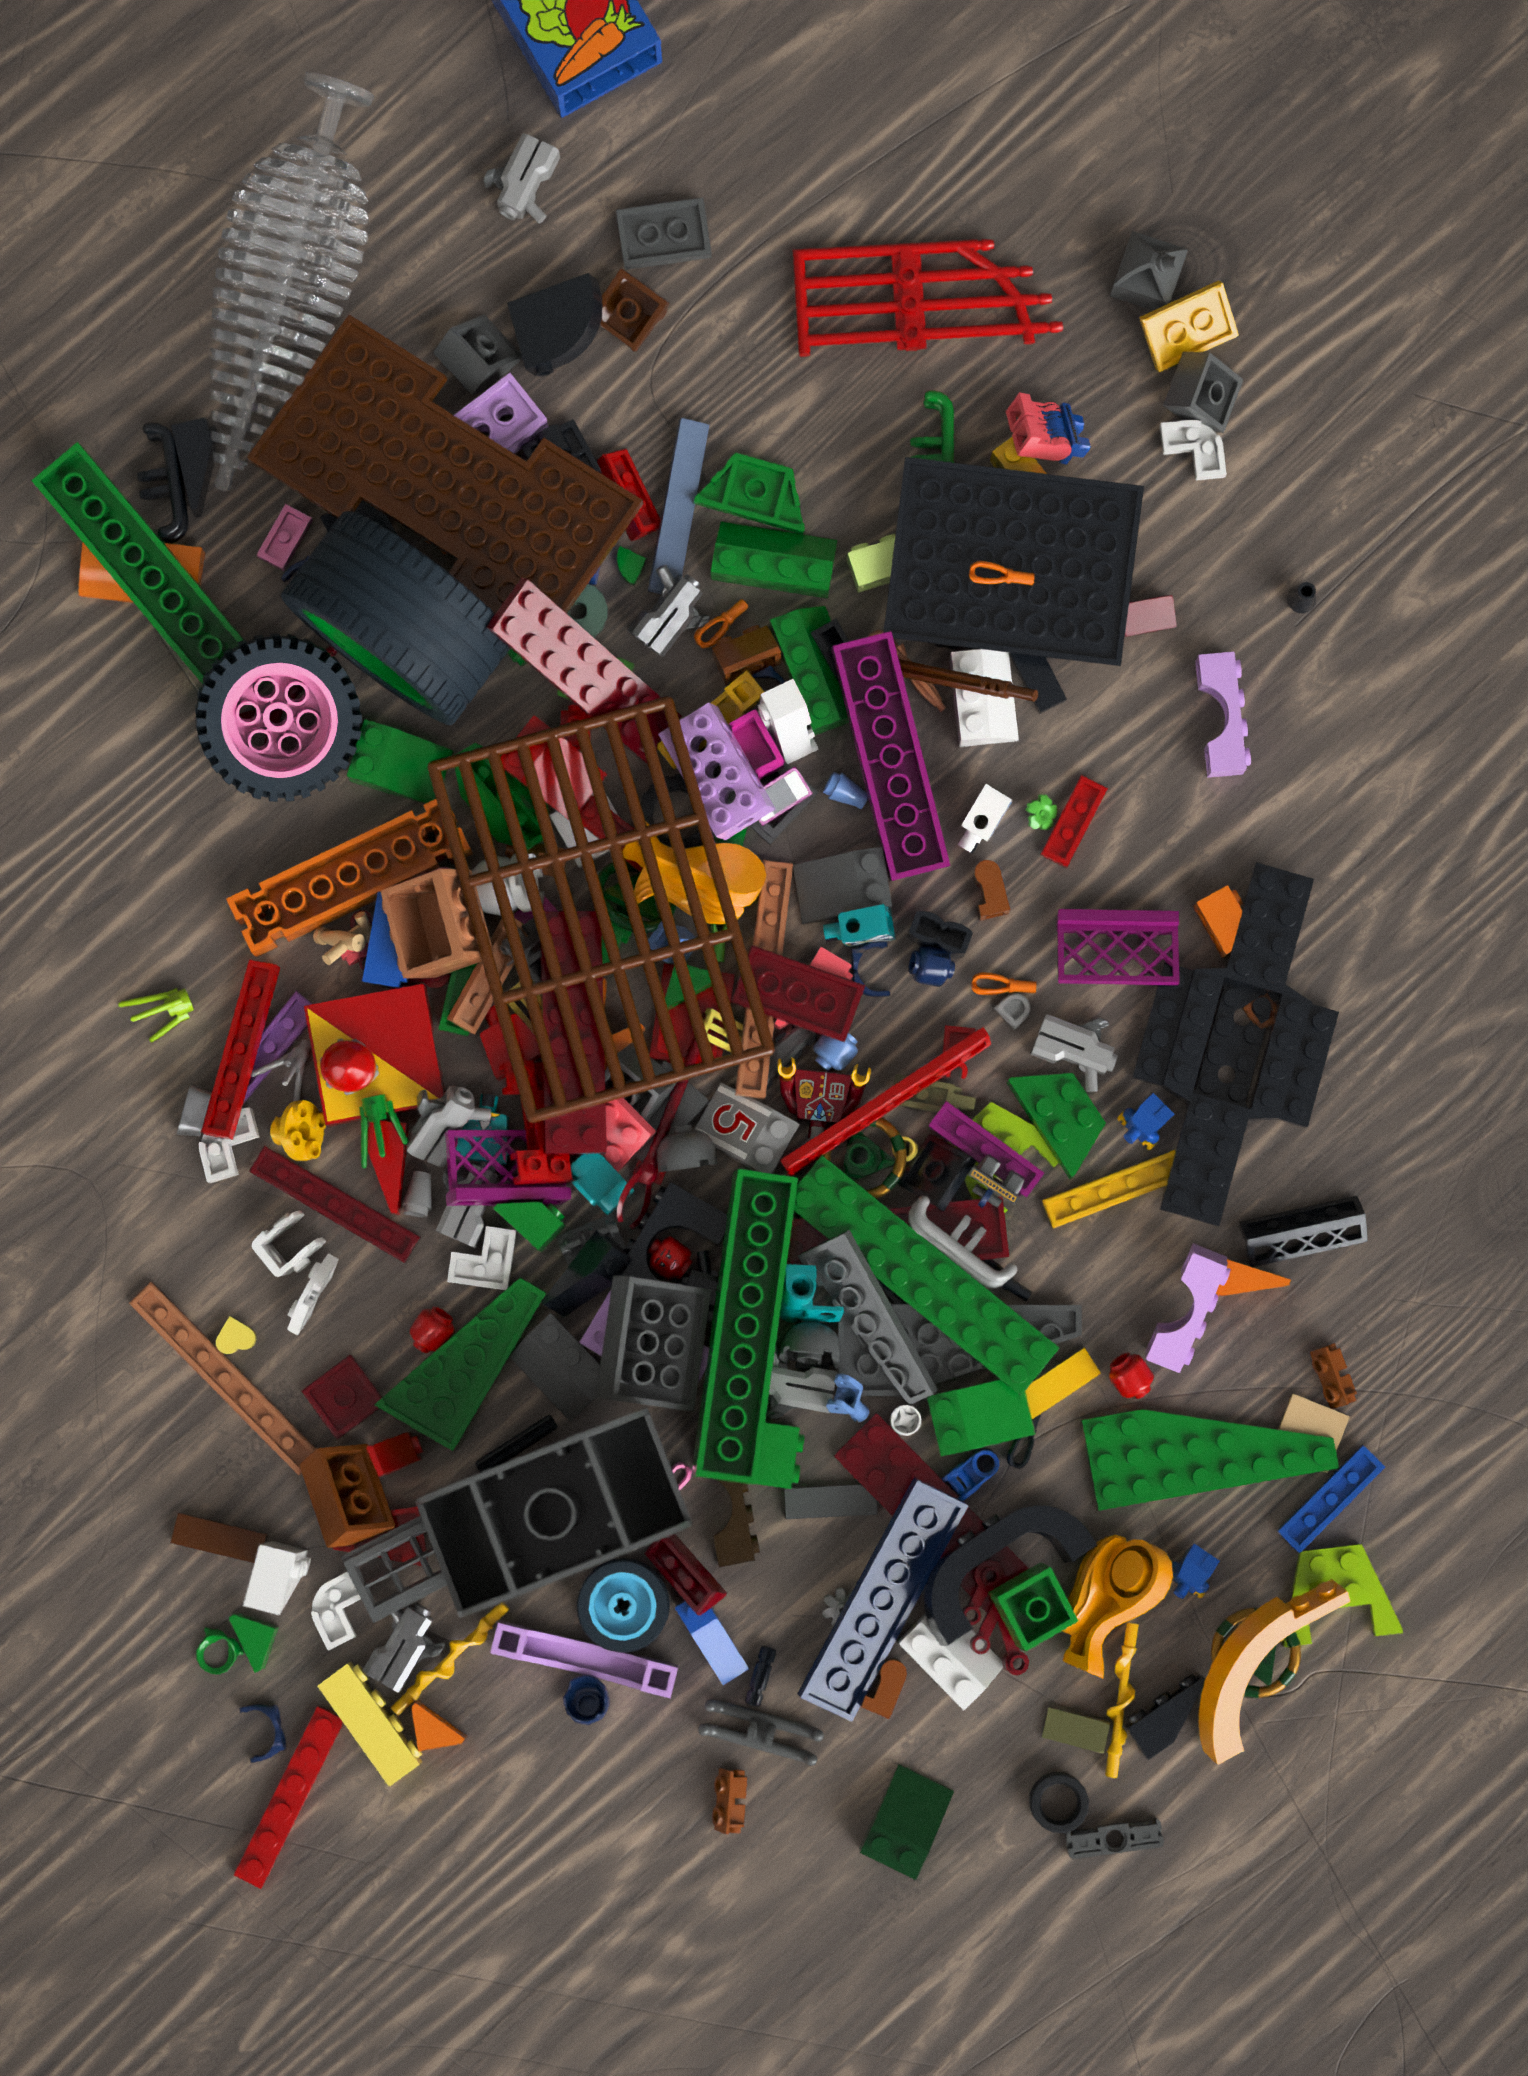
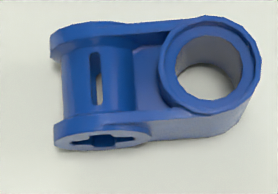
M980 1449L967 1460L955 1466L941 1479L943 1482L950 1484L958 1494V1499L964 1501L998 1471L999 1459L992 1450ZM987 1454L993 1458L994 1465L991 1470L983 1472L977 1468L976 1462L980 1456ZM956 1477H959L967 1487L964 1488Z

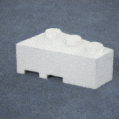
M794 679L760 694L758 714L768 732L770 731L787 764L818 750V746L813 739L815 737L814 732L807 727V725L811 724L807 705Z
M275 1541L260 1544L243 1606L280 1615L300 1578L307 1575L311 1558L306 1557L308 1550Z

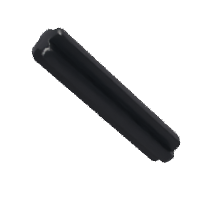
M551 1415L545 1416L477 1460L475 1463L476 1467L481 1473L505 1463L556 1430L558 1427L556 1421Z

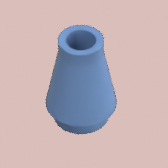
M833 772L823 790V793L828 795V799L856 806L860 809L864 807L868 799L867 792L842 772L840 774Z

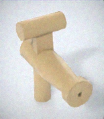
M359 912L354 916L358 925L348 932L329 930L326 927H318L314 931L313 938L317 944L333 946L322 956L326 964L331 965L347 950L360 952L364 949L366 943H369L372 926L365 912Z

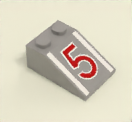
M720 1083L694 1130L706 1133L713 1141L715 1149L750 1169L773 1174L798 1131L800 1124L751 1097L735 1096V1089Z

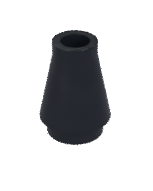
M1304 582L1292 587L1287 594L1288 606L1296 613L1311 611L1316 604L1315 586L1312 583Z

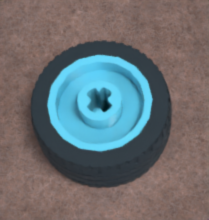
M628 1558L610 1560L595 1568L584 1580L577 1599V1614L586 1635L598 1646L619 1653L637 1651L652 1643L662 1632L670 1609L668 1590L660 1575L649 1565ZM621 1599L629 1601L630 1606L628 1610L623 1611L619 1609L618 1602Z

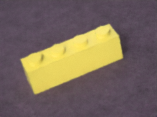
M349 1662L320 1683L318 1688L390 1787L422 1763L419 1757L422 1755V1752L418 1751V1746L412 1739L408 1742L401 1731L404 1730V1726L395 1714L390 1716L383 1707L386 1705V1701L377 1689L372 1691L365 1681L369 1678L367 1674L362 1672V1667L359 1664L354 1666L352 1662Z

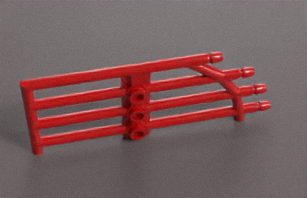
M991 239L793 249L798 351L801 357L810 356V346L897 342V351H918V349H927L926 340L1022 335L1024 344L1029 345L1035 343L1034 334L1063 331V323L1059 321H1050V323L1046 321L1031 322L1026 306L1052 303V294H1020L1009 278L1032 276V266L998 267L977 252L978 250L989 251L994 249V240ZM957 252L979 267L922 271L921 254ZM882 256H891L892 273L806 277L805 261ZM995 279L1006 294L924 299L923 283ZM893 285L894 301L812 306L807 304V289ZM1014 307L1019 323L926 328L925 311ZM895 313L896 330L809 334L808 318Z

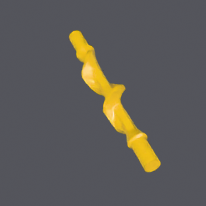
M504 1602L497 1604L485 1617L480 1619L478 1627L463 1641H450V1653L433 1670L420 1671L416 1675L415 1684L409 1687L406 1693L391 1706L392 1711L399 1716L414 1701L418 1700L421 1692L436 1677L449 1679L454 1674V1660L468 1646L481 1645L486 1641L488 1631L493 1629V1625L509 1611L508 1606Z
M1131 1622L1126 1623L1124 1644L1121 1646L1122 1655L1115 1662L1114 1672L1120 1679L1117 1705L1107 1709L1106 1713L1113 1721L1112 1739L1107 1750L1108 1757L1105 1776L1110 1778H1117L1122 1745L1127 1739V1733L1122 1727L1124 1709L1135 1698V1689L1128 1682L1131 1660L1137 1651L1136 1641L1139 1624Z

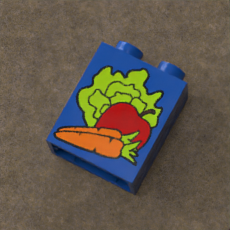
M492 0L561 118L662 63L661 39L638 0Z

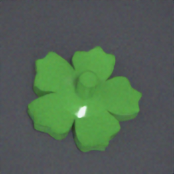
M1046 794L1038 795V800H1032L1031 803H1027L1026 811L1033 814L1028 817V826L1032 829L1040 828L1043 830H1049L1053 827L1052 819H1056L1058 809L1057 805L1052 804V800Z

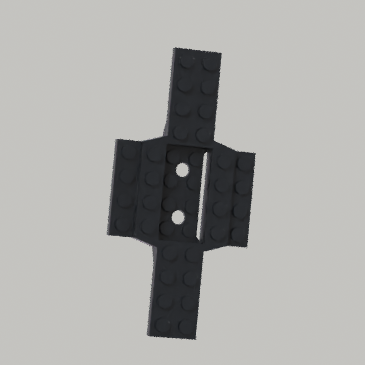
M1256 862L1243 904V912L1232 952L1229 954L1225 968L1191 970L1179 966V985H1157L1132 1079L1160 1086L1187 1104L1181 1133L1159 1209L1161 1211L1218 1227L1221 1222L1248 1121L1279 1120L1307 1128L1309 1125L1339 1011L1312 1004L1310 1000L1286 985L1313 886V878ZM1166 962L1163 964L1160 976H1172V967ZM1221 988H1223L1222 995H1221L1220 1002H1219L1218 1009H1217V1013H1216V1016H1215L1214 1024H1213L1212 1031H1211V1034H1210L1209 1042H1208V1045H1207L1206 1053H1205L1204 1060H1203V1063H1202L1201 1071H1200V1074H1199L1198 1082H1197V1085H1196V1089L1194 1090V1086H1195V1083H1196V1079H1197V1075H1198V1072H1199L1200 1064H1201L1202 1057H1203L1204 1050H1205V1046H1206V1043H1207L1208 1035H1209L1210 1028H1211L1212 1021H1213V1017H1214V1014H1215L1216 1006H1217L1218 999H1219V996H1220ZM1268 993L1272 1001L1278 1000L1248 1108L1246 1099L1266 1027L1260 1029L1251 1020L1247 1025L1240 1026L1236 1024L1233 1016L1236 1010L1242 1009L1254 1000L1252 1011L1260 1023H1264L1269 1019L1271 1004L1268 999L1262 996ZM1229 1066L1234 1070L1235 1078L1231 1083H1223L1219 1080L1218 1071L1221 1067Z

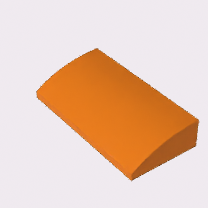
M82 543L79 596L134 603L87 546ZM165 543L201 586L205 552L202 547Z

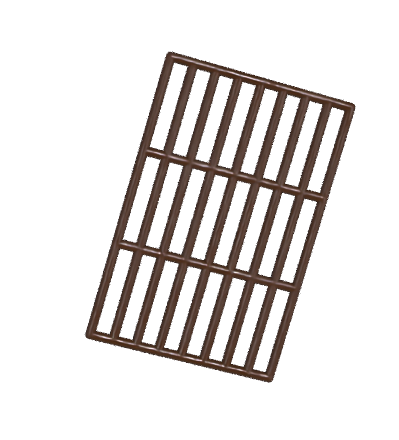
M670 696L428 763L427 768L526 1118L530 1123L774 1054L775 1047L674 701ZM664 710L693 809L692 814L676 818L646 716V714ZM635 718L664 818L663 822L649 826L645 822L617 722ZM603 726L607 730L635 830L617 834L588 734V730ZM576 734L606 837L588 842L559 743V738ZM547 742L576 842V846L563 850L558 849L529 748L530 746ZM516 750L519 754L547 852L545 855L530 859L500 758L501 754ZM487 758L517 858L516 863L500 867L471 767L472 762ZM458 766L488 868L487 871L470 875L441 773L443 770ZM694 825L698 826L727 929L711 934L708 930L680 833V829ZM666 833L669 835L698 936L697 938L680 942L650 839L651 837ZM639 841L668 942V946L654 950L650 949L621 848L623 845ZM608 849L610 850L639 954L626 958H621L592 854ZM576 858H580L610 961L594 967L591 965L562 863ZM551 866L580 967L579 971L562 975L533 870ZM521 874L551 977V979L533 983L504 883V878ZM490 882L493 885L521 987L505 992L502 988L474 889L476 886ZM728 941L732 943L761 1046L743 1050L713 947V945ZM702 949L732 1053L716 1059L713 1057L684 956L685 953ZM671 957L702 1059L701 1063L684 1067L655 966L656 961ZM642 965L673 1071L656 1076L625 970ZM613 974L643 1076L642 1080L627 1084L624 1080L596 978ZM584 982L614 1086L596 1092L566 989L568 986ZM553 990L555 991L584 1096L566 1101L537 995ZM521 999L526 1001L555 1103L539 1109L536 1108L507 1003Z

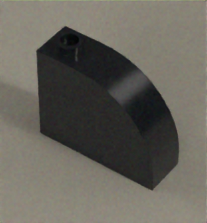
M583 274L507 303L525 369L538 377L550 375L554 372L555 368L563 366L579 357L592 343L601 323L603 304L598 280L591 274Z

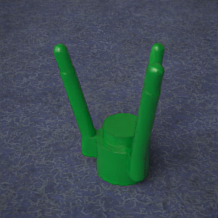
M385 1094L361 1099L363 1107H359L361 1115L362 1168L367 1167L368 1120L373 1122L380 1157H385L380 1120L387 1119L386 1112H388L404 1145L408 1144V1139L394 1111L392 1100L386 1101Z

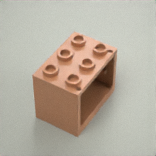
M440 868L380 891L383 899L382 908L387 915L390 926V938L395 945L398 956L397 965L402 972L403 978H437L482 962L456 869ZM474 887L475 893H476V896H477V900H478V903H479V907H480V910H481V914H482V917H483V921H484V924H485L486 932H487V935H488V939H489V942H490V946H491V949H492V953H493V956L495 957L494 951H493V948H492V944H491V940H490V937H489L487 925H486V922H485L483 910H482V907H481L479 895H478V892H477V888Z

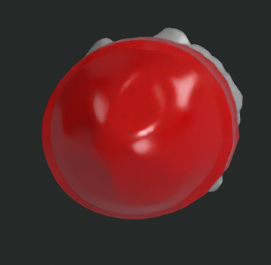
M342 1038L338 1039L336 1043L330 1045L325 1050L320 1059L321 1074L326 1081V1086L330 1089L334 1088L344 1092L345 1095H350L366 1088L379 1075L378 1066L372 1052L357 1039L351 1041L343 1040Z

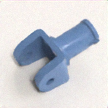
M836 1374L834 1383L837 1386L834 1400L828 1399L826 1407L830 1413L849 1414L855 1422L857 1420L858 1422L864 1421L869 1415V1408L860 1401L863 1391L862 1384L851 1376Z

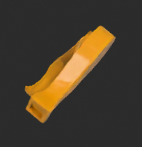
M656 836L651 837L668 901L692 916L672 847L661 843ZM639 841L626 844L622 852L626 859L636 861L643 868L634 889L637 904H639L648 897L654 896ZM715 843L738 920L744 912L743 907L751 905L758 897L766 879L765 867L759 857L748 848L732 843ZM703 845L685 848L706 923L726 924Z
M1119 1535L1104 1537L1096 1542L1097 1546L1089 1550L1082 1560L1073 1590L1068 1598L1078 1622L1063 1630V1632L1071 1635V1641L1062 1661L1100 1678H1104L1102 1644L1105 1637L1114 1627L1146 1613L1163 1600L1170 1589L1173 1577L1172 1562L1166 1552L1144 1540L1133 1539L1127 1541L1125 1537Z

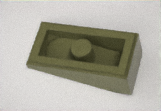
M1048 1707L1042 1738L1104 1753L1110 1723Z

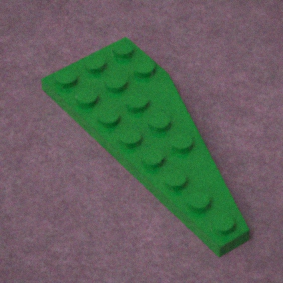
M1143 1409L1081 1420L1098 1511L1339 1468L1334 1438Z

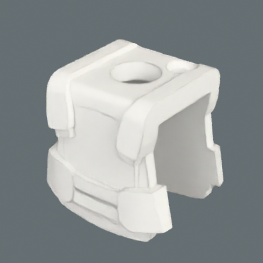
M301 1210L290 1214L286 1213L273 1225L269 1232L268 1230L262 1231L252 1242V1248L276 1277L289 1275L294 1271L296 1273L302 1271L311 1263L309 1257L326 1243L323 1237L313 1240L288 1263L271 1244L281 1234L301 1220L305 1215Z

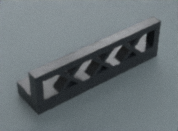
M1357 1196L1239 1222L1240 1231L1246 1243L1247 1260L1250 1267L1368 1242L1366 1214ZM1358 1225L1359 1233L1347 1236L1343 1234L1347 1227ZM1326 1232L1330 1234L1324 1241L1316 1242L1313 1240L1319 1233ZM1289 1240H1300L1293 1248L1287 1249L1284 1247ZM1265 1245L1271 1247L1266 1254L1255 1256L1254 1248Z

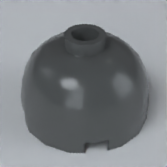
M691 1125L673 1127L674 1133L665 1136L657 1149L659 1172L718 1164L713 1141L703 1131H692Z
M800 1322L790 1327L784 1334L779 1359L786 1365L788 1359L796 1362L795 1368L808 1371L812 1367L829 1370L830 1365L833 1364L836 1369L839 1367L841 1343L838 1335L829 1326L824 1325V1322Z

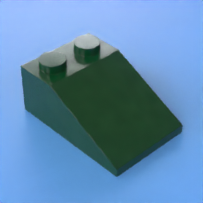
M898 1764L861 1842L859 1852L916 1880L932 1847L954 1791Z

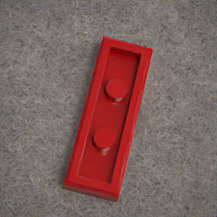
M1081 775L1040 855L1067 869L1108 788Z

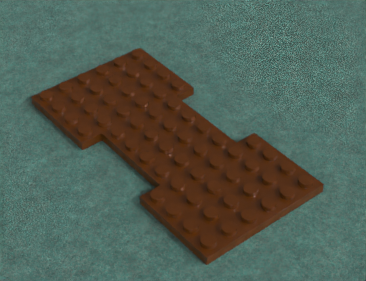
M349 314L247 456L248 461L337 519L344 511L354 512L361 501L364 500L457 560L449 574L475 594L495 614L521 577L533 583L567 614L643 505V500L545 438L541 440L526 462L432 402L448 380L446 375Z

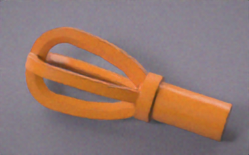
M974 562L969 570V577L975 583L999 584L1005 582L1010 584L1012 582L1033 585L1034 573L1014 571L1011 568H1005L992 562ZM977 567L993 569L1003 573L1004 576L1000 578L978 577L975 574V569Z
M740 599L730 609L720 614L719 617L711 619L705 626L698 628L694 633V640L698 646L708 648L715 645L724 636L729 626L733 624V621L749 608L747 603ZM723 621L721 628L708 642L701 640V636L706 630L716 623Z
M987 972L974 975L971 981L973 992L979 995H997L1006 992L1036 993L1037 987L1036 981L1008 979L1005 976ZM977 980H995L1006 984V987L983 989L977 986Z

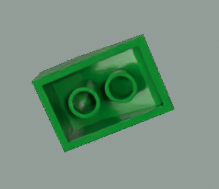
M364 719L360 740L357 741V750L352 757L347 777L352 783L426 804L436 799L427 768L428 763L452 756L454 751L393 727ZM448 769L441 771L443 780H445Z
M1002 1380L927 1397L941 1457L1036 1435L1026 1391L1020 1396Z

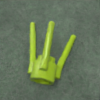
M175 988L168 992L129 999L118 1003L119 1007H126L165 999L164 1004L130 1017V1020L134 1022L164 1010H168L171 1017L177 1015L176 1018L149 1038L150 1042L156 1041L180 1022L189 1019L188 1013L194 1010L185 988L179 991Z

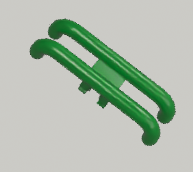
M929 390L924 395L923 405L927 409H934L940 413L941 437H913L910 439V446L939 449L941 454L911 456V458L954 463L953 404L944 393Z

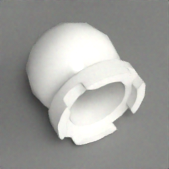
M533 853L528 854L529 859L536 857ZM515 854L511 859L497 856L500 867L517 862ZM481 861L472 873L477 874L487 871L486 861ZM541 868L533 870L538 891V878L543 877V872ZM521 874L504 878L512 911H516L517 908L523 912L531 911ZM492 882L476 886L483 912L501 916ZM545 891L539 892L542 904Z

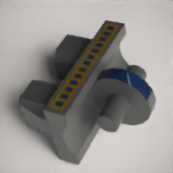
M989 1154L980 1161L978 1166L974 1165L968 1174L988 1187L986 1190L976 1184L972 1192L981 1197L978 1206L983 1208L989 1202L998 1208L1002 1200L993 1195V1192H996L1015 1205L1021 1195L1019 1191L1025 1178L1011 1170L1004 1182H1001L993 1176L1001 1162Z

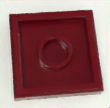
M351 1354L301 1390L336 1440L380 1408L374 1406V1404L382 1398Z

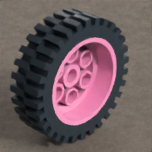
M270 633L268 637L257 635L253 636L254 640L248 642L242 640L238 642L239 646L234 649L228 648L223 652L224 656L220 660L217 658L213 662V668L209 673L206 672L203 678V685L199 687L197 693L195 723L199 741L206 758L210 761L215 772L219 773L229 785L233 784L241 793L249 792L253 798L260 800L261 796L268 797V800L278 802V798H285L286 802L295 801L294 796L302 795L303 798L311 796L310 792L318 789L319 792L326 788V782L330 779L334 782L339 777L338 772L341 768L345 770L348 767L350 755L354 756L357 750L356 740H360L361 730L359 725L362 723V714L360 713L359 706L361 705L351 679L340 663L321 646L314 645L312 641L305 638L301 640L295 635L287 634V636H280L279 633ZM262 681H271L274 684V690L269 695H261L257 691L258 685ZM301 685L304 688V694L300 699L294 700L288 697V690L291 686ZM246 704L256 708L255 715L250 719H243L239 716L240 708ZM277 708L283 709L286 712V717L282 722L273 723L270 721L269 715L272 710ZM304 713H313L316 716V720L312 726L303 727L300 725L299 719ZM257 732H262L268 737L267 742L261 747H256L251 743V737ZM287 736L297 739V746L290 751L281 748V742Z

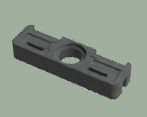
M1154 1818L1155 1822L1153 1823L1152 1820L1130 1823L1129 1826L1128 1822L1125 1821L1096 1825L1097 1830L1095 1828L1073 1831V1834L1070 1831L1066 1832L1065 1838L1068 1855L1071 1859L1162 1847L1164 1840L1161 1834V1822L1158 1818ZM1111 1830H1119L1123 1835V1841L1117 1847H1111L1106 1843V1835Z

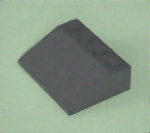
M613 1275L596 1398L694 1412L711 1289Z

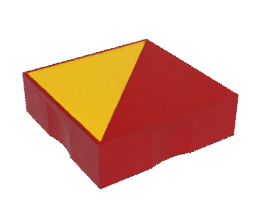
M424 984L304 1006L326 1126L330 1127L361 1121L359 1107H363L361 1101L363 1098L385 1094L386 1101L392 1100L395 1112H410L418 1110L417 1095L420 1091L426 1090L429 1100L442 1098L445 1094L441 1064L436 1054L433 1038L434 1026L427 987ZM341 1038L348 1041L357 1039L372 1052L379 1071V1075L366 1088L350 1095H345L344 1092L334 1088H328L320 1069V1059L325 1050Z

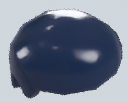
M584 1674L569 1681V1687L563 1696V1703L567 1715L579 1724L590 1725L601 1720L606 1715L610 1705V1697L607 1687L598 1678Z

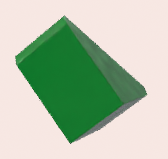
M687 965L696 995L712 987L708 970ZM675 966L665 996L668 1011L685 1002Z
M241 1613L228 1617L254 1673L264 1669L279 1626Z

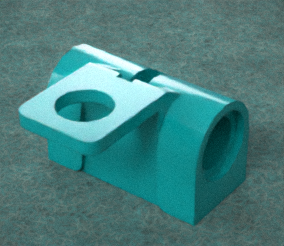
M582 1154L571 1165L573 1179L571 1183L593 1207L598 1205L606 1215H609L617 1208L619 1198L627 1182L601 1154ZM633 1188L631 1189L627 1198L634 1192Z
M786 1265L780 1317L783 1320L791 1323L800 1320L839 1322L844 1314V1308L838 1306H813V1296L817 1286L816 1266ZM822 1313H833L832 1315H821Z

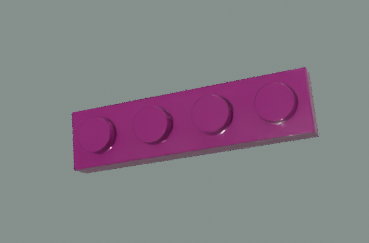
M947 1101L928 1125L929 1128L959 1150L972 1156L977 1163H980L987 1154L1000 1161L1001 1164L994 1175L1003 1182L1011 1170L1022 1175L1025 1180L1019 1193L1025 1198L1028 1197L1044 1175L1043 1171Z

